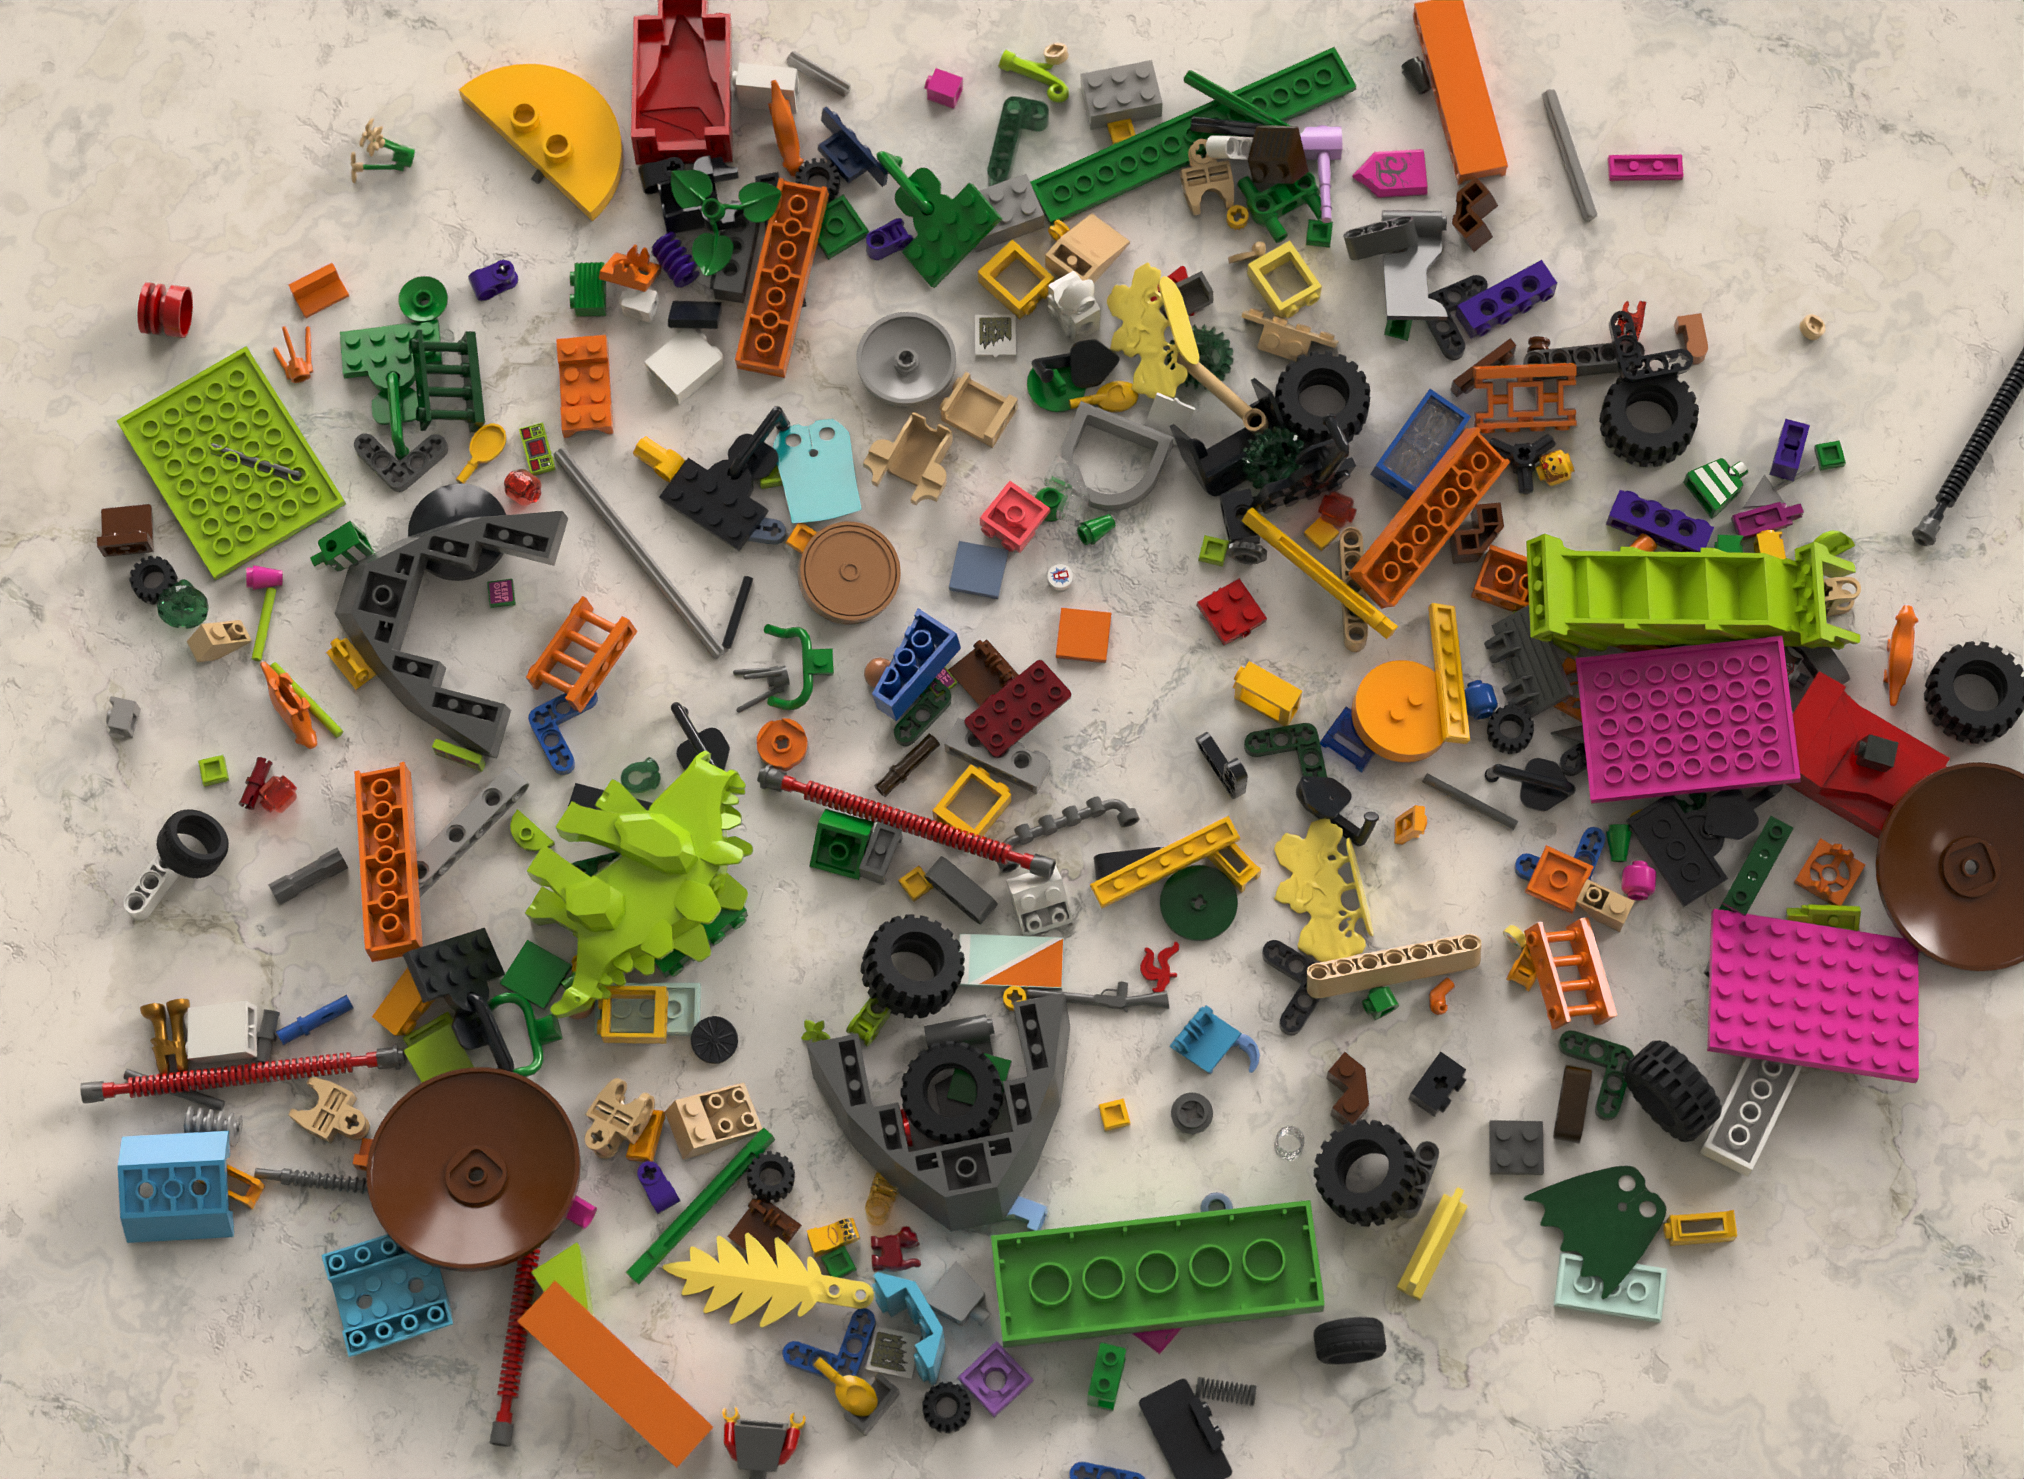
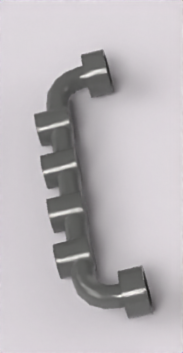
M1096 796L1086 801L1087 808L1078 811L1076 806H1069L1063 809V817L1054 820L1052 815H1045L1038 820L1039 826L1030 829L1028 824L1017 826L1014 829L1015 835L1005 839L1003 843L1006 846L1008 844L1012 845V847L1018 844H1028L1036 837L1054 834L1060 828L1075 826L1084 819L1099 817L1111 809H1116L1120 812L1117 815V819L1123 828L1136 824L1140 818L1136 809L1129 808L1123 801L1109 799L1102 802L1100 797ZM1008 861L1007 865H1003L1001 862L997 863L1001 873L1011 872L1020 865Z

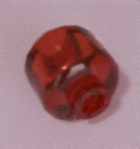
M514 470L505 478V494L521 506L535 503L540 498L541 481L527 470Z
M1333 491L1329 495H1324L1318 513H1321L1322 521L1342 528L1347 522H1353L1357 509L1353 508V498Z
M284 775L281 777L273 776L260 788L259 796L262 800L259 803L269 813L273 810L283 813L297 799L295 792L297 787Z

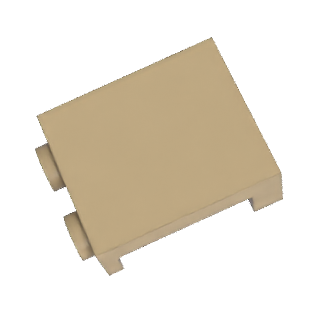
M965 372L962 378L958 377L954 382L953 392L950 397L943 399L939 408L941 410V420L993 448L1017 411L1018 398L1010 394L1005 398L973 381L970 373Z

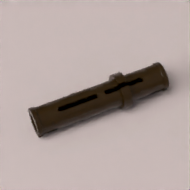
M929 733L899 763L889 768L890 771L874 785L876 790L882 796H888L896 786L904 783L907 780V776L940 746L938 740Z

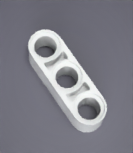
M1210 136L1206 142L1207 155L1210 158L1248 160L1253 137Z
M159 853L156 854L124 898V908L135 920L147 919L179 876L170 868H163L164 862ZM159 881L156 888L148 889L150 882ZM136 902H143L139 910H132Z

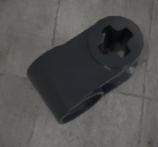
M671 157L641 165L638 168L643 192L645 194L659 193L657 182L670 180L671 173L674 170L684 171L685 165L683 161L677 157Z

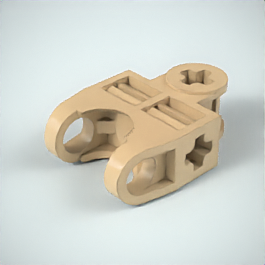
M1199 139L1192 144L1188 151L1191 168L1181 169L1179 172L1183 194L1193 216L1200 215L1199 202H1202L1203 193L1208 191L1217 193L1220 199L1224 201L1226 209L1234 206V181L1230 161L1217 162V158H1210L1207 154L1204 158L1201 155H1196L1199 147H1201L1202 151H1206V139Z
M1853 577L1823 579L1826 617L1849 612L1854 605L1855 599L1861 592L1860 583ZM1846 583L1854 585L1856 593L1852 594L1848 590L1842 589V585ZM1849 602V605L1847 607L1839 606L1843 603Z
M309 1077L306 1084L318 1093L319 1100L317 1105L311 1110H300V1112L291 1109L288 1116L307 1132L332 1144L337 1133L354 1141L365 1138L370 1131V1124L361 1111L353 1108L357 1100L354 1093L331 1081ZM351 1123H359L358 1127H350Z
M620 1078L611 1080L603 1088L585 1114L593 1122L585 1134V1144L601 1159L613 1157L623 1140L634 1145L647 1126L655 1107V1099L648 1093H643L638 1099L635 1098L632 1102L624 1104L627 1083Z

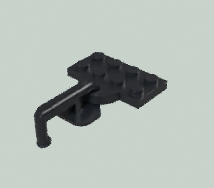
M780 406L773 407L753 435L748 433L740 435L728 450L729 460L719 461L707 470L690 458H687L659 496L660 500L737 551H740L769 512L766 507L750 498L753 492L754 480L767 478L778 464L779 455L777 451L764 441L775 426L780 431L789 429L790 422Z
M1330 413L1322 420L1323 425L1327 426L1333 439L1312 445L1301 451L1294 461L1297 465L1303 467L1297 469L1285 479L1266 484L1251 503V508L1253 507L1259 513L1268 514L1275 511L1279 506L1285 505L1290 507L1301 499L1307 498V500H1312L1322 492L1328 491L1333 493L1343 487L1342 484L1350 478V474L1356 467V464L1352 457L1347 459L1349 456V444L1336 420L1335 414Z
M1783 784L1769 785L1748 799L1745 798L1739 789L1721 790L1710 798L1707 811L1693 810L1688 813L1683 812L1673 796H1663L1628 818L1626 822L1682 906L1685 907L1728 880V877L1714 857L1721 851L1725 838L1741 840L1756 830L1759 818L1754 809L1776 796L1782 790Z
M481 928L403 954L423 1003L443 997L448 1006L455 1011L452 1029L460 1046L465 1050L472 1051L489 1045L498 1066L496 1069L513 1072V1059L492 1011L487 1004L489 1000L487 982L503 977L505 972L486 929Z

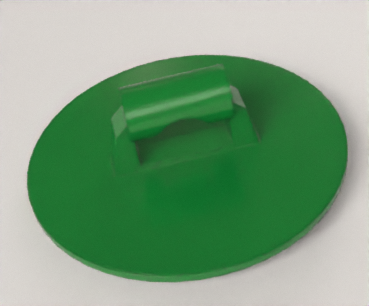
M1070 366L1051 369L1054 377L1049 383L1042 382L1041 378L1032 368L1027 378V389L1031 399L1039 407L1051 412H1064L1070 410L1069 399L1084 397L1086 388H1078L1073 384Z

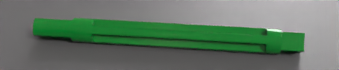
M763 1127L626 1271V1274L639 1285L748 1170L752 1160L755 1157L758 1158V1155L764 1153L775 1141L774 1136Z

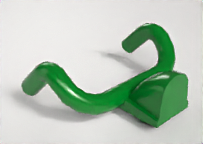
M766 624L764 627V633L778 638L798 637L801 640L803 689L798 698L784 700L770 696L767 704L782 710L799 709L810 699L813 691V675L833 676V648L812 649L810 636L803 628H780Z
M509 992L499 994L487 1002L491 1011L505 1003H514L519 1006L525 1017L533 1052L532 1063L529 1066L516 1068L513 1072L524 1077L534 1075L540 1070L544 1061L542 1045L563 1039L558 1018L550 1014L543 1018L535 1019L532 1006L524 997L517 993Z

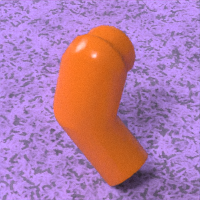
M1448 977L1429 993V1006L1436 1015L1446 1013L1448 1005H1446L1445 995L1455 988L1454 983Z

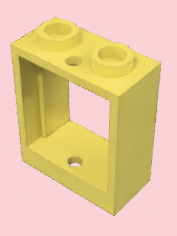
M1291 241L1284 243L1248 264V277L1275 316L1290 318L1303 306L1315 304L1321 296L1322 286ZM1291 260L1309 287L1281 302L1264 275Z

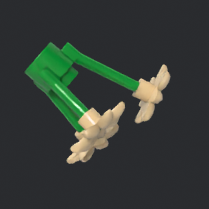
M370 119L365 126V131L362 133V138L359 142L360 147L363 148L366 140L369 139L371 143H369L366 150L371 157L374 151H378L379 148L385 147L393 150L392 161H395L396 164H363V162H356V153L353 151L350 163L352 167V182L356 184V172H363V170H398L403 172L404 166L411 168L415 149L383 138V135H381L382 126L379 128L375 127L372 131L374 119Z

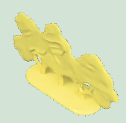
M1147 262L1134 271L1131 287L1115 285L1107 298V305L1112 316L1123 321L1122 326L1113 334L1110 349L1117 352L1122 350L1124 355L1131 358L1137 354L1140 355L1141 362L1133 376V391L1139 394H1146L1147 397L1155 399L1157 392L1174 398L1177 387L1185 382L1188 375L1187 369L1182 364L1177 363L1178 353L1188 363L1197 364L1199 362V352L1179 289L1168 277L1163 276L1161 278V270L1151 267L1150 263ZM1156 296L1158 300L1151 302L1150 299ZM1163 304L1165 307L1168 320L1165 319V316L1162 313H1160L1159 308ZM1168 326H1170L1174 345L1167 343L1164 338V331ZM1164 346L1170 347V349L1167 351H1165L1163 348ZM1171 351H1174V353L1171 354L1172 360L1166 366L1164 364V360L1167 354H1169ZM1175 363V368L1171 370L1170 367Z
M1326 818L1311 822L1305 839L1298 835L1285 833L1281 841H1277L1274 847L1279 865L1286 867L1292 872L1291 878L1280 882L1274 899L1282 904H1290L1291 909L1299 914L1304 912L1310 913L1311 919L1300 932L1297 947L1303 953L1312 955L1320 962L1351 957L1363 952L1366 947L1365 939L1361 934L1354 931L1355 924L1359 918L1364 920L1368 934L1374 936L1350 838L1346 840L1347 856L1337 852V845L1343 836V829L1336 824H1331L1330 819ZM1334 855L1336 860L1329 861L1328 856ZM1350 862L1354 882L1347 884L1338 874V869L1345 863ZM1357 890L1360 908L1349 911L1343 907L1341 895L1344 891ZM1339 911H1345L1347 914L1341 916ZM1350 917L1351 920L1347 921L1350 925L1344 931H1340V923ZM1348 931H1351L1352 936L1346 937L1345 935Z

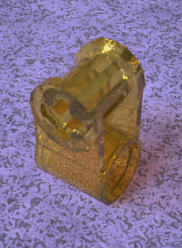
M878 1171L873 1179L870 1194L865 1204L866 1219L874 1226H880L887 1222L894 1202H896L899 1195L897 1187L891 1186ZM879 1206L884 1209V1212L880 1216H874L870 1213V1210L873 1207Z

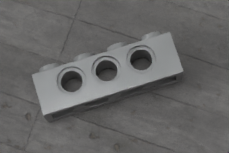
M957 719L944 744L945 752L977 767L980 766L986 771L1032 793H1038L1050 770V760H1048L1044 753L1039 751L1031 752L1025 749L1022 743L1017 742L1005 751L1006 754L1003 757H993L982 744L979 747L969 745L971 740L977 738L965 726L963 719ZM1023 760L1028 763V766L1020 769L1015 766V763Z

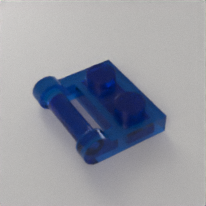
M1347 706L1320 741L1322 747L1325 749L1329 747L1356 766L1355 769L1361 773L1376 754L1360 739L1352 721L1351 709ZM1336 734H1339L1366 753L1363 757H1360L1333 738Z

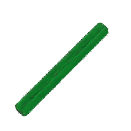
M1189 70L1184 76V83L1255 123H1262L1263 126H1290L1192 70Z

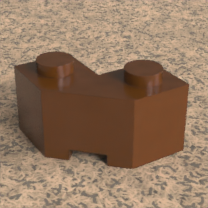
M1477 177L1457 192L1456 212L1452 219V225L1460 238L1473 252L1493 238L1482 219L1498 207L1491 192Z
M1501 502L1476 504L1471 512L1473 529L1454 531L1449 540L1453 564L1478 562L1490 547V544L1499 536L1504 528Z
M1344 1052L1330 1068L1326 1077L1327 1080L1344 1093L1332 1107L1330 1115L1342 1125L1350 1122L1353 1126L1356 1125L1357 1120H1361L1369 1108L1365 1067Z

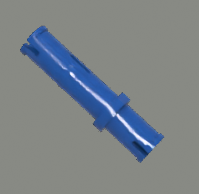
M345 995L303 1018L301 1016L297 1017V1021L276 1032L282 1044L285 1045L304 1034L305 1036L310 1035V1031L354 1008L348 996Z

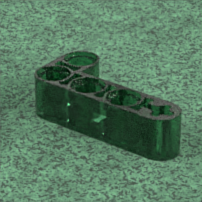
M1011 96L1005 100L987 168L989 187L1011 179L1022 130L1043 131L1048 127L1049 108L1044 102L1018 96ZM1014 109V110H1018L1019 112L1016 113V114H1013V113H1010L1009 111ZM1036 114L1043 115V117L1041 118H1035L1033 116ZM1012 131L1014 134L1006 135L1004 132ZM1002 152H1006L1009 154L1005 157L999 156V154ZM998 169H1001V170H1002V174H1000V176L997 177V176H998Z

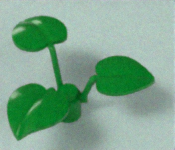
M674 170L671 173V187L677 203L683 209L701 206L702 204V213L710 219V224L714 231V235L711 233L699 235L692 245L694 261L704 276H710L721 271L729 263L733 255L731 239L723 235L718 236L719 231L716 225V221L724 217L725 210L744 209V215L748 220L762 223L774 215L782 196V192L777 187L768 183L754 182L745 185L739 191L738 197L742 205L722 204L714 198L706 200L712 193V182L704 172L699 170Z

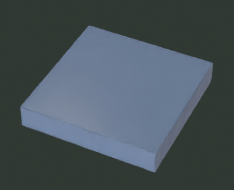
M959 541L949 590L999 599L1008 550Z

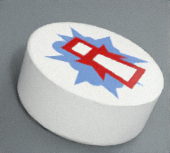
M1063 564L1051 567L1048 572L1050 587L1057 591L1068 589L1073 582L1071 569Z

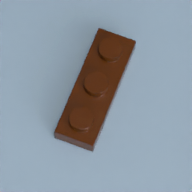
M1511 338L1455 378L1452 381L1451 392L1456 397L1462 393L1468 394L1474 389L1473 367L1507 365L1514 359L1517 345Z

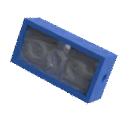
M1429 389L1370 475L1408 500L1445 455L1471 416L1432 389Z

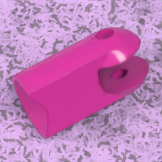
M576 1195L566 1219L585 1229L593 1220L597 1207Z

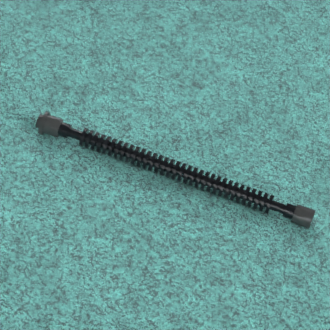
M2024 347L1938 491V494L1935 496L1938 502L1936 507L1931 509L1928 515L1923 517L1918 527L1912 530L1914 541L1919 545L1935 544L1936 535L1941 528L1939 525L1944 518V511L1947 507L1952 508L1967 481H1969L1970 476H1972L1973 471L1996 435L1997 430H1999L2000 425L2023 389Z

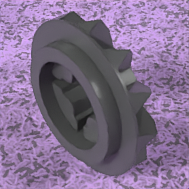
M1236 541L1228 546L1227 554L1237 562L1259 564L1267 560V550L1261 545L1247 543L1246 541Z
M1185 1093L1174 1101L1171 1108V1118L1174 1126L1181 1130L1182 1133L1195 1135L1196 1133L1204 1132L1211 1124L1213 1108L1209 1100L1203 1095ZM1195 1105H1197L1196 1114L1200 1118L1197 1119L1193 1117L1192 1120L1189 1121V1123H1187L1188 1114L1185 1113L1184 1110L1191 1111L1192 1108H1194Z

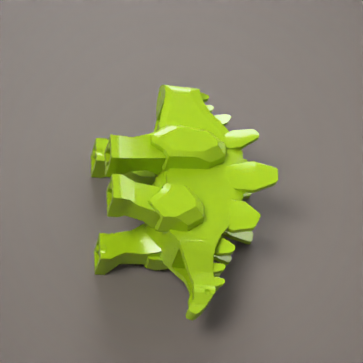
M707 751L699 753L689 767L653 802L648 811L621 783L614 779H611L602 796L595 804L598 810L580 806L573 801L570 803L555 826L559 836L568 842H591L621 854L592 877L545 845L542 846L527 869L531 880L542 887L526 910V916L538 926L557 923L573 932V936L578 938L577 966L573 985L564 992L562 999L553 1004L550 1009L556 1018H565L584 1012L591 1008L596 999H610L612 994L605 986L609 987L613 983L618 986H624L626 979L623 972L630 973L633 971V968H636L644 976L652 975L655 972V958L662 959L670 954L673 949L697 962L704 961L711 955V949L705 928L700 923L711 924L721 912V908L740 911L745 906L748 891L727 873L728 865L740 864L743 858L752 855L754 850L751 843L736 836L728 837L727 830H731L742 823L740 812L731 805L739 803V799L735 795H744L746 785L737 771L730 769L726 772L710 764L711 753Z

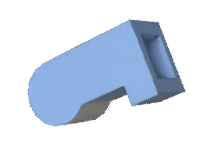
M1018 1196L1005 1219H1016L1028 1224V1231L1041 1230L1048 1213L1047 1206Z

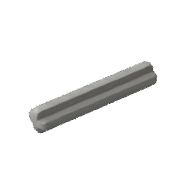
M795 51L789 54L787 63L843 97H846L850 92L851 85Z

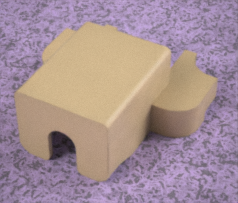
M913 412L894 443L880 439L871 445L869 453L863 462V467L872 473V485L878 487L887 471L917 486L911 497L912 504L917 506L920 501L925 499L937 502L947 484L946 471L940 464L953 443L952 431L941 424H938L937 430L926 424L924 416Z

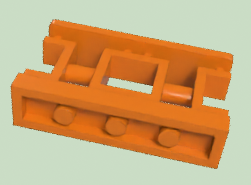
M1574 363L1473 367L1474 388H1486L1487 411L1474 412V427H1478L1481 430L1480 433H1495V429L1505 428V432H1520V428L1530 427V431H1545V427L1555 426V430H1570V426L1577 425L1575 418L1576 410L1574 408L1564 409L1563 386L1576 385V365ZM1566 376L1567 378L1556 379V392L1543 393V381L1533 380V377ZM1517 378L1516 381H1506V394L1493 395V383L1491 381L1483 382V379ZM1513 387H1536L1537 410H1514ZM1556 402L1557 415H1567V418L1533 419L1536 416H1544V403ZM1507 404V416L1517 417V420L1483 421V418H1494L1493 405Z

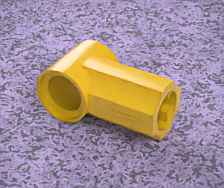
M646 436L639 440L633 451L635 457L652 467L654 472L667 482L673 479L685 462L684 458L671 449H664Z

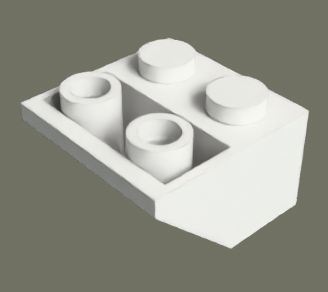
M1056 865L1050 879L1026 873L1006 880L1023 936H1031L1073 922L1063 881Z

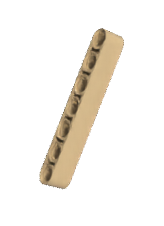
M1464 934L1315 963L1307 969V993L1314 998H1325L1473 969L1481 962V939L1474 934Z

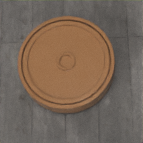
M839 522L821 529L806 545L798 564V583L808 605L823 618L839 624H860L877 617L890 604L900 583V562L893 545L881 532L859 522Z

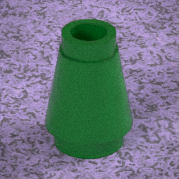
M1107 514L1082 522L1080 527L1077 528V534L1084 545H1094L1115 528L1116 524L1113 517Z
M1608 825L1606 836L1611 862H1627L1632 831H1629V825Z

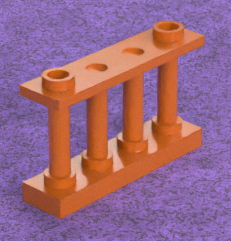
M584 596L580 598L578 603L574 604L571 613L537 662L530 667L526 679L536 690L545 682L566 693L565 699L574 710L580 713L584 710L638 632L632 622L623 616L614 624L592 613L594 608ZM586 621L610 633L602 644L578 633ZM572 641L596 653L589 664L586 665L564 654ZM557 662L581 673L575 684L570 685L549 674Z
M1589 917L1580 918L1566 927L1567 931L1545 933L1542 922H1538L1525 930L1526 943L1529 947L1552 1030H1557L1571 1021L1570 1017L1592 1015L1594 1025H1601L1617 1016ZM1570 941L1574 955L1552 957L1549 943ZM1577 965L1581 980L1559 981L1556 967ZM1585 991L1588 1005L1567 1007L1563 992Z

